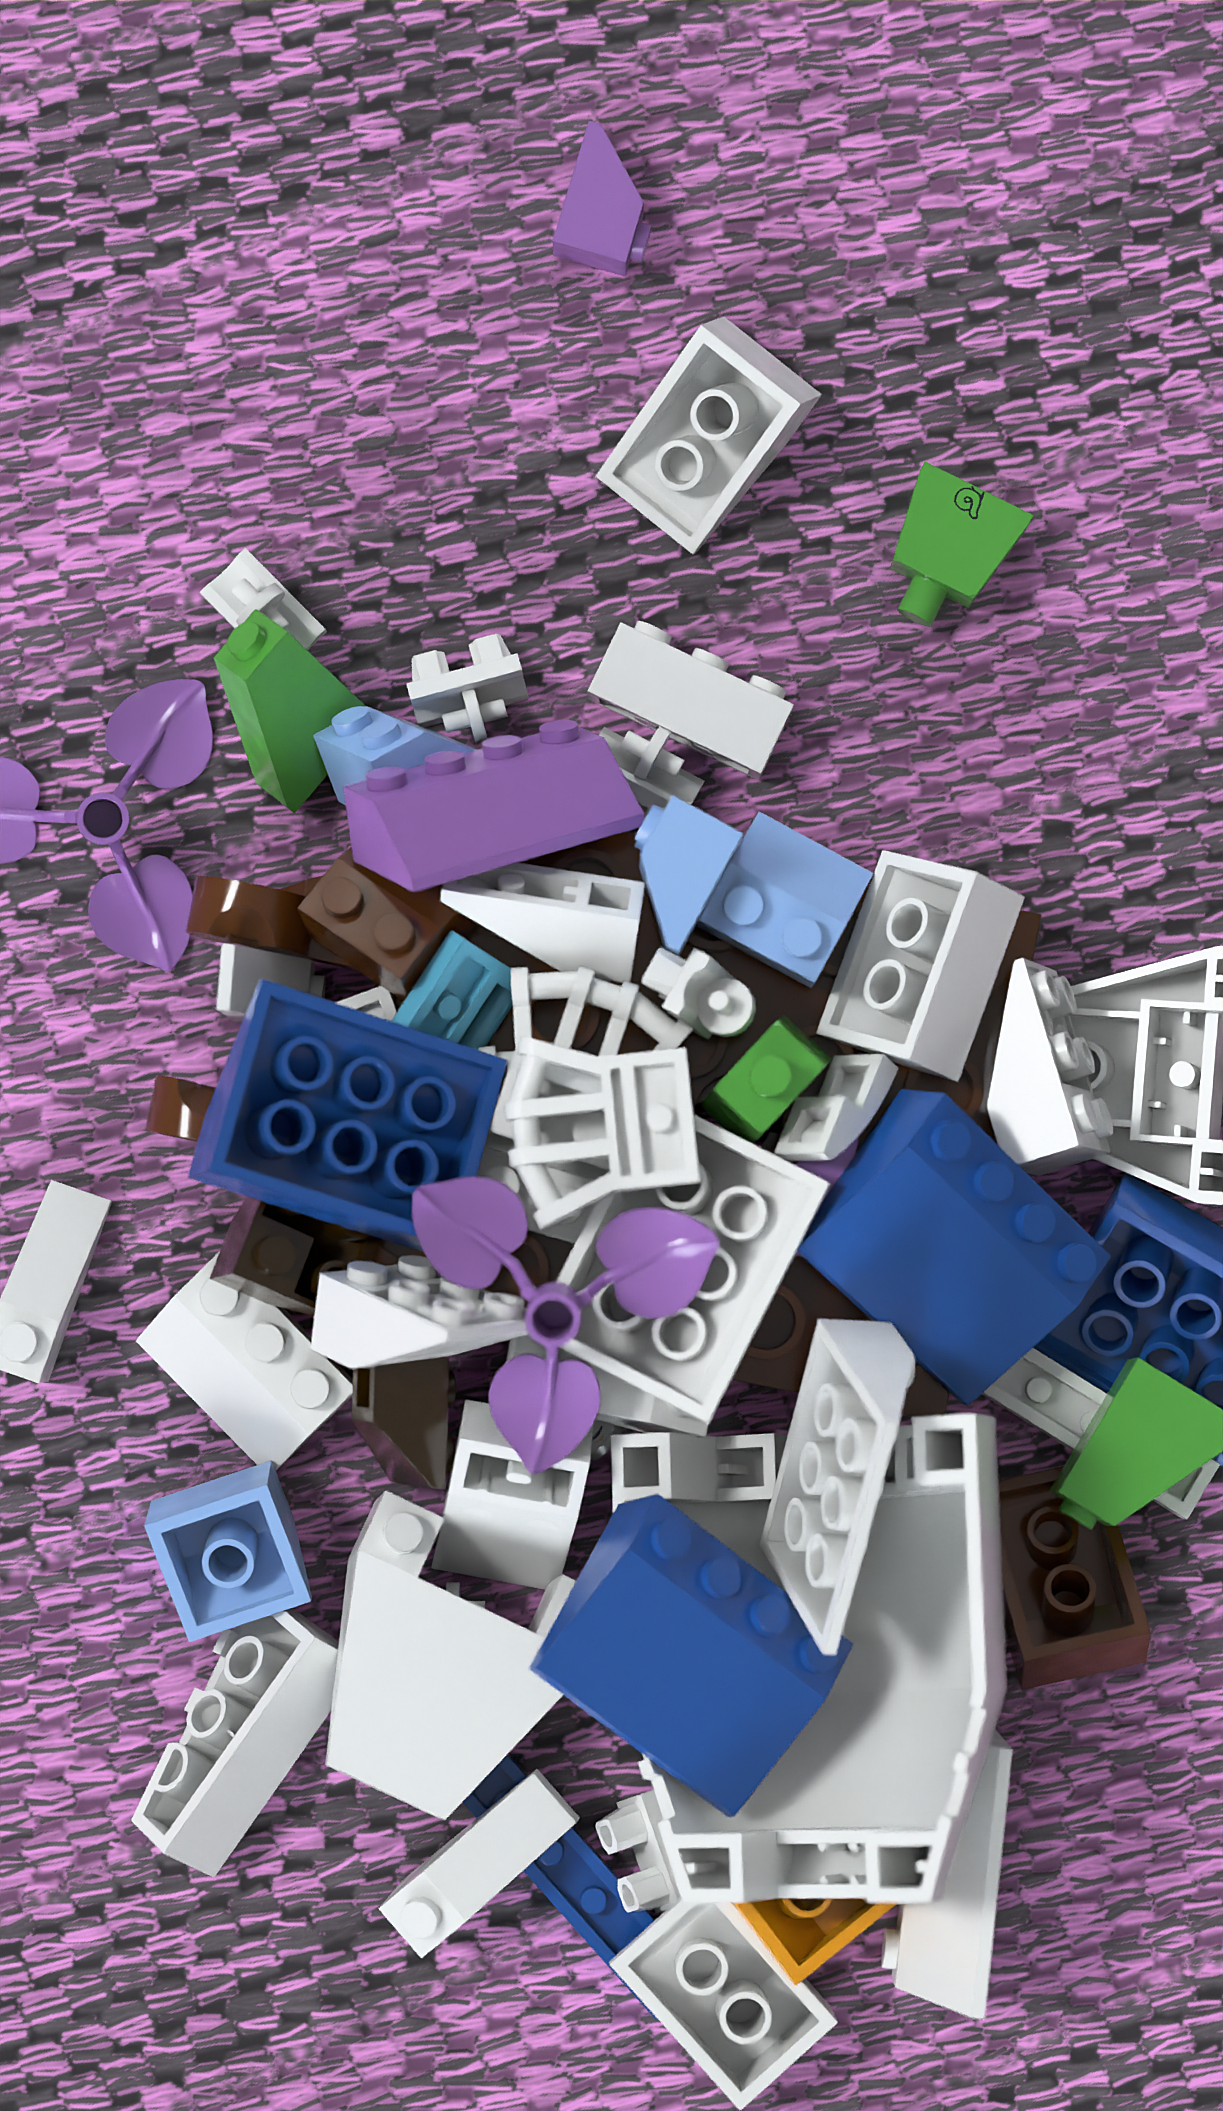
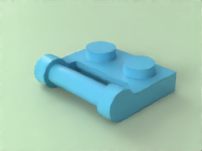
M450 930L392 1019V1022L479 1050V1047L488 1045L513 1006L511 968Z

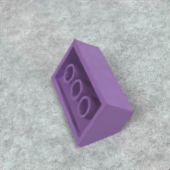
M572 720L547 722L539 727L540 733L523 738L514 735L492 737L482 742L483 749L464 754L459 751L436 752L425 757L424 765L409 769L395 766L377 768L366 774L365 781L343 786L353 861L413 892L641 827L644 822V813L605 738L578 727V723Z

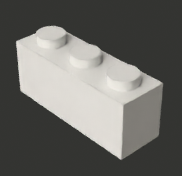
M637 621L635 628H632L620 622L587 691L588 700L655 732L660 726L671 732L670 739L759 781L792 713L794 704L783 700L786 690L767 679L752 675L749 683L726 672L729 664L725 660L705 650L695 648L692 655L684 653L669 645L672 637L668 633L651 624Z

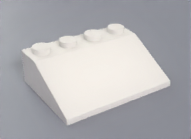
M693 1115L700 1183L613 1192L598 1200L556 1282L569 1285L576 1292H580L599 1275L609 1271L598 1256L597 1239L600 1232L612 1219L628 1210L643 1207L676 1210L692 1216L715 1232L719 1239V1248L710 1263L700 1290L682 1310L673 1315L657 1319L634 1315L618 1302L613 1282L604 1287L592 1299L590 1304L582 1307V1317L577 1334L571 1341L560 1346L685 1412L710 1423L831 1184Z
M818 1319L759 1545L823 1655H836L861 1560L868 1548L869 1531L877 1501L883 1493L884 1475L893 1444L898 1438L900 1416L906 1389L912 1384L915 1375L914 1354L891 1322Z
M994 1729L942 1899L934 1902H897L899 1904L897 1928H885L881 1967L892 1969L891 1978L895 1988L968 2017L985 2019L1013 1751L996 1729Z

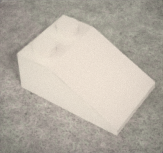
M721 317L700 325L601 467L596 477L690 553L695 554L785 447L822 394L727 318Z
M679 1898L609 1962L616 1973L740 2111L838 2023L831 2006L806 1978L798 1985H794L733 1903H683L682 1898Z

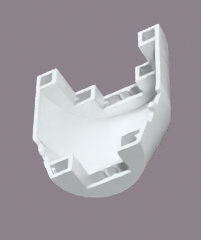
M982 1414L912 1417V1425L899 1427L898 1438L892 1446L884 1475L883 1493L877 1501L871 1523L868 1548L861 1560L841 1634L854 1645L827 1699L734 1817L725 1816L642 1754L644 1760L638 1762L643 1779L651 1780L664 1819V1821L657 1824L683 1903H744L776 1898H867V1902H934L942 1899L1007 1691L996 1419L994 1417ZM674 1432L612 1435L613 1513L620 1503L659 1494L786 1592L759 1545L788 1435L770 1433L719 1437L706 1436L701 1438L692 1434Z

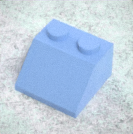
M367 706L352 707L338 713L333 717L332 725L313 735L338 802L344 805L346 803L343 786L365 781L366 774L371 770L391 766L409 769L424 765L425 757L436 752L459 751L464 754L477 750L443 734Z
M673 795L665 810L656 805L652 806L635 837L637 841L634 847L642 851L639 869L643 882H645L646 893L662 947L679 957L695 929L706 904L739 847L743 833Z
M758 812L699 917L697 927L812 988L873 873L769 816Z
M272 1460L151 1501L144 1527L189 1642L311 1602L312 1595L294 1518Z

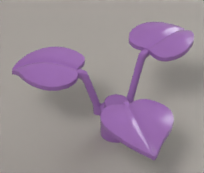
M192 679L159 682L132 694L114 710L106 727L105 746L111 757L123 764L131 765V767L112 794L105 792L92 794L81 803L78 811L35 810L40 798V788L37 780L21 763L10 758L0 757V863L14 862L31 853L37 838L34 822L76 823L85 839L97 845H109L121 873L110 874L100 879L91 893L88 914L93 931L114 952L163 971L172 970L176 966L189 942L190 934L185 933L193 894L184 872L177 864L165 856H148L132 868L120 841L129 824V813L122 800L140 773L150 784L157 788L173 789L191 783L203 772L210 759L213 745V732L203 683Z
M469 1176L423 1184L413 1194L412 1214L418 1240L426 1257L441 1276L463 1288L482 1289L495 1280L500 1271L501 1264H503L510 1270L520 1287L522 1297L529 1301L525 1316L526 1327L535 1341L545 1345L546 1359L536 1354L523 1353L508 1360L496 1372L491 1382L489 1406L498 1430L513 1447L531 1474L541 1473L568 1456L586 1436L597 1417L601 1391L593 1368L588 1363L578 1359L558 1361L559 1346L571 1341L579 1330L582 1307L590 1304L592 1299L604 1287L614 1282V1290L618 1302L630 1313L649 1319L673 1315L687 1306L696 1296L703 1284L710 1263L719 1248V1239L716 1233L688 1214L658 1207L636 1208L616 1216L604 1227L598 1236L596 1243L597 1253L609 1271L599 1275L580 1292H576L569 1285L560 1282L546 1283L537 1288L531 1283L520 1262L510 1254L524 1242L528 1230V1218L523 1202L509 1186L492 1178Z

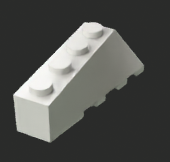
M293 1608L236 1626L233 1631L227 1629L221 1632L213 1649V1652L220 1655V1658L204 1691L194 1688L184 1711L188 1712L186 1729L179 1743L167 1744L131 1819L162 1853L212 1877L216 1876L332 1710L339 1642Z

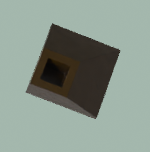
M246 1197L231 1221L209 1279L264 1303L315 1316L320 1273L348 1270L350 1262H373L381 1238Z
M449 1357L353 1369L352 1420L390 1482L432 1489H446V1474L451 1472L454 1463V1444L451 1436L447 1435L448 1409L452 1408L456 1397V1379L453 1371L449 1370Z

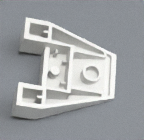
M1223 946L1212 947L1071 986L1077 1010L1069 1015L1076 1038L1082 1036L1086 1040L1094 1061L1095 1072L1088 1075L1095 1099H1103L1113 1125V1134L1106 1136L1111 1153L1093 1159L1196 1203L1223 1208V1140H1220L1223 1104Z
M385 1491L374 1502L348 1558L326 1766L444 1821L563 1696L562 1693L529 1670V1667L576 1580L562 1574L550 1582L546 1587L529 1628L526 1629L418 1578L445 1518Z

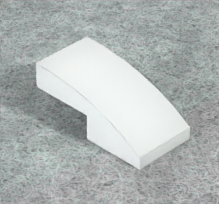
M884 1054L834 1056L818 1097L796 1098L774 1154L785 1161L832 1160L843 1152L869 1124L884 1100L898 1067Z

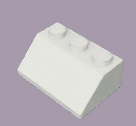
M882 850L816 1033L870 1054H884L892 1062L908 1068L958 1082L1025 897L978 872Z
M218 1252L169 1301L137 1338L136 1342L257 1465L272 1460L277 1471L353 1396V1378L335 1360L311 1349L312 1337L284 1308L264 1303L209 1279L218 1258Z

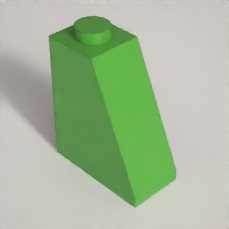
M255 609L244 623L232 631L227 643L215 655L214 661L255 782L295 814L328 775L313 735L331 726L333 717L338 713L352 707L365 705L288 631Z
M1128 1359L1049 1491L1063 1500L1058 1510L1090 1530L1093 1529L1097 1521L1106 1526L1117 1525L1223 1452V1409L1142 1359Z

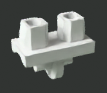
M246 548L236 556L232 563L216 579L200 591V594L234 629L244 623L251 613L257 609L288 631L307 650L327 632Z
M497 633L475 639L469 644L474 664L469 667L449 672L445 653L436 650L413 656L411 659L413 682L406 684L419 726L428 727L444 722L447 733L471 727L475 743L479 744L488 739L484 723L508 717L505 705L529 699L518 654L511 655L501 635Z
M659 726L651 741H648L631 731H628L625 737H622L606 727L602 729L599 735L605 738L638 803L641 804L640 807L644 813V820L653 805L665 810L672 795L692 805L705 781L683 770L681 767L685 760L664 749L671 735L670 731Z
M660 947L641 981L645 986L659 993V997L664 1000L662 1007L676 1019H681L693 1028V1032L706 1039H709L712 1033L723 1037L735 1036L746 1030L755 1015V999L751 991L729 974L712 957L693 948L686 961Z
M653 1789L617 1802L618 1809L596 1822L595 1825L602 1847L608 1854L629 1847L633 1848L640 1871L617 1879V1889L624 1909L627 1912L653 1908L655 1913L663 1912L681 1898L657 1824L664 1821Z

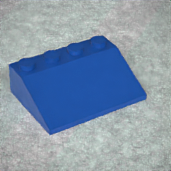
M261 979L258 981L205 1114L188 1178L424 1252L418 1240L413 1222L412 1201L414 1191L423 1184L477 1176L508 1060Z
M904 1089L899 1091L820 1204L797 1250L872 1321L891 1322L913 1352L915 1361L961 1404L968 1406L1077 1308L1111 1257L1100 1244L945 1093Z
M1125 1172L1088 1231V1234L1111 1255L1110 1259L1077 1308L1033 1348L1106 1394L1109 1392L1128 1359L1140 1358L1223 1409V1228ZM1223 1452L1212 1459L1221 1466H1223Z
M654 1494L618 1504L532 1661L529 1670L725 1816L734 1817L827 1699L854 1644L841 1635L836 1655H823L787 1592L662 1496Z

